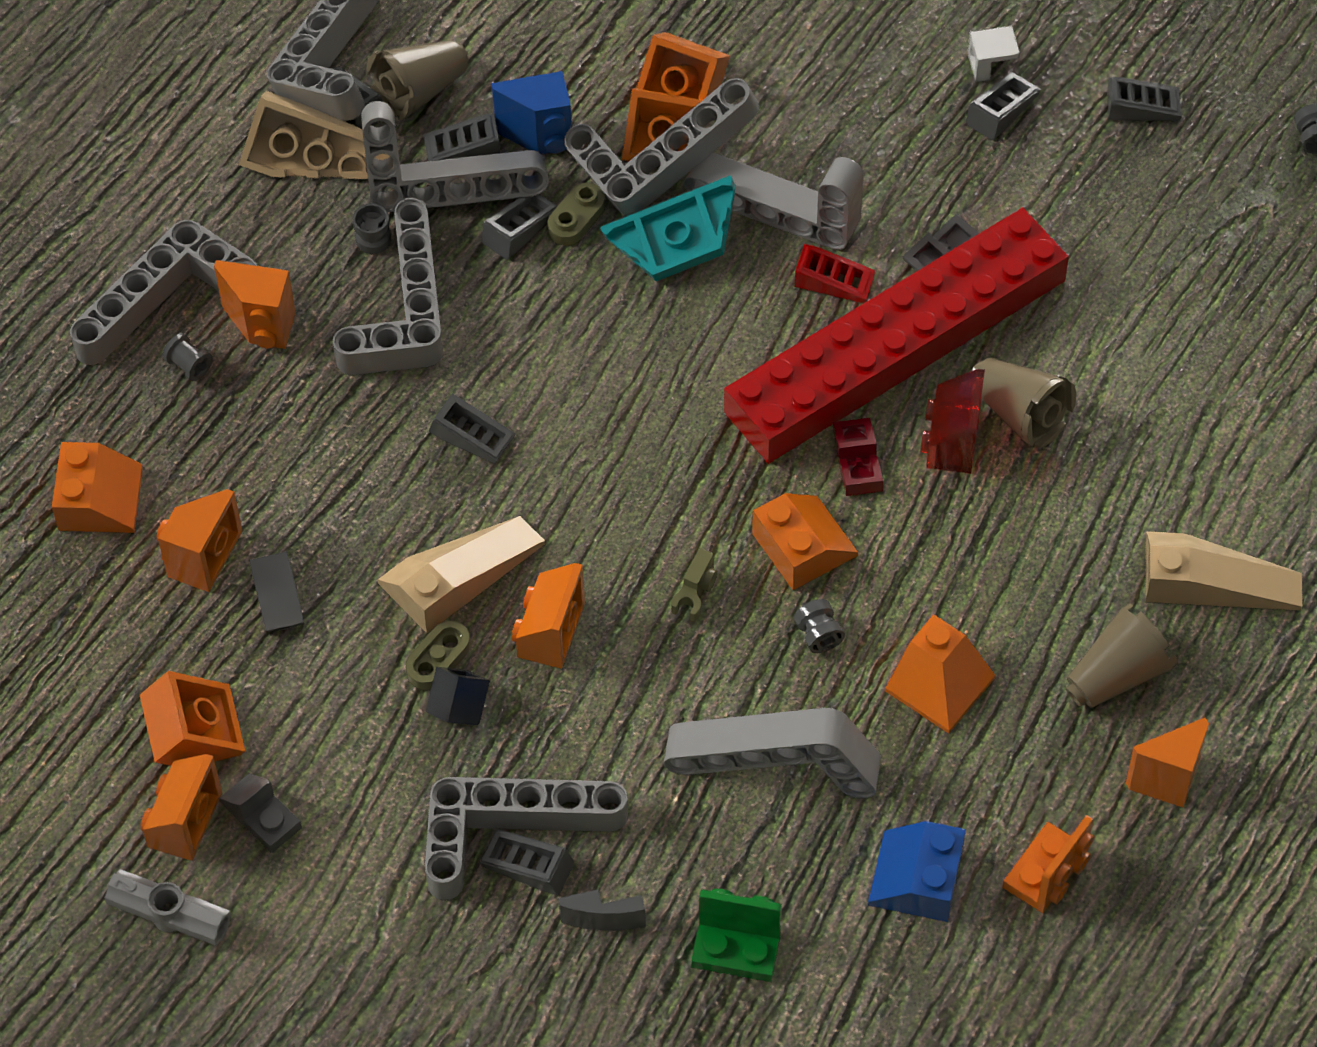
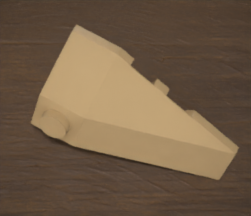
M265 91L260 97L238 165L271 177L307 176V178L342 177L343 179H368L363 131L361 128L269 91ZM379 154L375 158L378 160H385L389 158L390 155Z
M521 516L407 557L377 581L399 606L426 633H429L438 624L446 620L545 545V540Z
M1146 531L1145 602L1302 610V573L1188 534Z

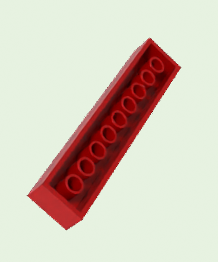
M1022 207L724 388V413L769 464L833 425V422L843 419L1064 283L1069 256Z

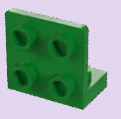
M715 888L711 891L700 890L699 927L691 959V968L772 982L781 939L782 905L775 903L772 899L765 896L742 897L720 888Z

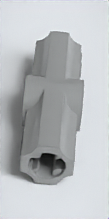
M121 869L116 874H113L105 895L107 905L150 920L163 932L179 931L216 946L223 940L231 919L230 910L185 894L174 883L163 882L158 884ZM165 904H176L175 908L170 911L159 910Z

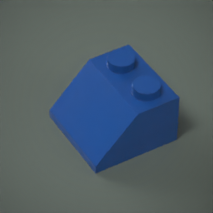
M563 71L491 83L493 110L498 134L528 150L536 151L540 154L559 153L563 150H568L565 146L564 138L572 127L571 104Z
M924 821L885 830L868 906L948 922L963 854L966 829Z

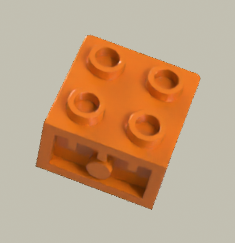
M1086 815L1071 836L1047 821L1003 880L1002 888L1041 913H1044L1051 902L1057 905L1069 887L1067 883L1069 877L1073 872L1079 875L1091 857V854L1087 851L1095 838L1091 834L1094 819Z

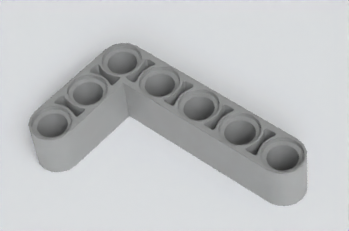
M319 0L267 70V78L275 94L300 102L340 120L348 121L358 117L365 107V102L353 76L347 72L330 69L329 67L379 0Z
M739 78L729 79L625 165L594 129L586 124H578L568 130L564 138L565 146L580 167L603 191L604 195L623 215L629 216L647 208L749 123L758 113L759 102L747 82ZM744 97L740 103L733 104L736 99ZM716 120L711 127L705 128L709 122ZM590 142L587 148L580 150L584 144ZM688 143L685 149L677 151L681 145ZM611 166L606 173L601 174L604 168ZM660 167L656 173L649 175L652 169ZM632 190L627 197L621 198L626 191Z
M375 101L366 105L362 111L361 121L371 201L384 207L387 212H394L396 205L407 198H417L424 202L427 208L535 196L545 191L548 186L549 178L545 159L540 153L532 150L400 165L395 118L392 108L384 102ZM376 121H383L386 123L382 127L371 126V124ZM379 154L390 155V157L385 160H378L375 158ZM529 170L538 171V173L533 176L524 175V173ZM493 174L502 175V177L497 180L488 179V177ZM457 178H463L466 180L464 183L461 184L452 183V181ZM421 182H427L430 184L428 187L418 188L415 186ZM385 186L394 188L389 192L379 191V189Z
M711 153L693 168L684 180V187L689 192L731 175L736 185L732 205L733 212L835 250H842L846 247L861 219L863 169L858 163L845 157L834 159L818 191L716 153Z
M417 198L403 199L396 205L394 211L406 320L348 326L338 330L333 336L335 361L337 368L347 375L429 367L438 363L443 356L428 212L425 203Z
M192 220L179 221L73 323L70 335L77 359L86 365L98 364L105 360L191 274H194L219 291L214 268L216 260L257 266V263L199 223Z
M817 708L673 724L669 729L663 765L673 773L691 775L816 762L843 793L856 798H869L876 793L881 755L842 711L832 708Z
M442 778L436 781L430 792L425 857L428 890L434 897L441 900L453 899L462 891L468 828L617 831L626 824L628 819L627 792L622 785L612 781ZM446 799H456L458 801L450 806L441 804ZM486 800H495L498 802L496 805L491 807L481 805ZM526 801L538 803V805L532 808L521 806ZM566 802H575L578 804V806L573 809H566L562 807V805ZM606 803H614L618 805V807L613 810H606L602 808V806ZM444 835H453L456 837L454 840L450 842H441L438 840L440 837ZM443 871H449L453 873V875L447 879H439L435 877L438 873Z

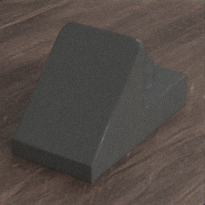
M247 774L219 798V802L271 853L302 829L301 821L274 796L272 784L268 779Z

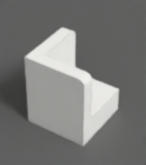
M1012 26L970 32L968 56L976 82L990 80L991 62L1017 59L1019 57V49Z

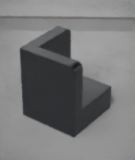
M436 666L426 708L427 713L448 723L479 725L490 680L468 670Z

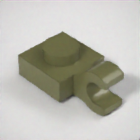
M699 548L683 578L684 584L681 590L672 599V614L676 615L681 606L690 605L692 607L690 621L695 622L701 615L700 598L704 590L707 592L711 591L717 578L718 571L714 569V553Z

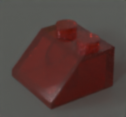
M975 369L937 384L936 398H928L925 421H931L932 425L931 431L923 430L920 451L921 453H928L926 468L972 474L985 369Z

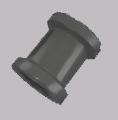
M179 333L170 339L162 354L163 360L169 364L175 363L185 371V376L191 381H197L200 377L204 376L212 364V355L206 350L200 351L190 343V338L184 333Z

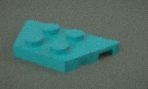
M730 175L600 228L607 240L652 279L658 281L724 255L736 185Z

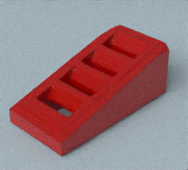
M804 244L795 270V287L865 303L876 270L822 248ZM810 266L815 267L816 270H810ZM825 270L831 271L830 277L824 275ZM840 274L846 275L844 283L838 281ZM854 277L861 278L858 289L852 287Z

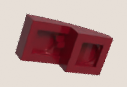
M862 418L833 422L834 438L845 495L883 492V477L877 457V443L871 419Z

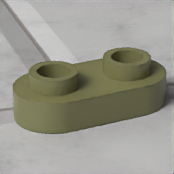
M581 183L573 187L548 218V234L552 241L564 246L579 242L604 212L605 195L603 191L593 183ZM562 221H570V223H568V224H563V223H561V222H562Z
M444 621L438 624L406 660V674L410 684L421 690H430L436 666L455 668L470 649V637L467 628L457 621ZM449 642L457 644L454 648L445 647ZM423 670L432 671L430 675L423 676L420 674Z

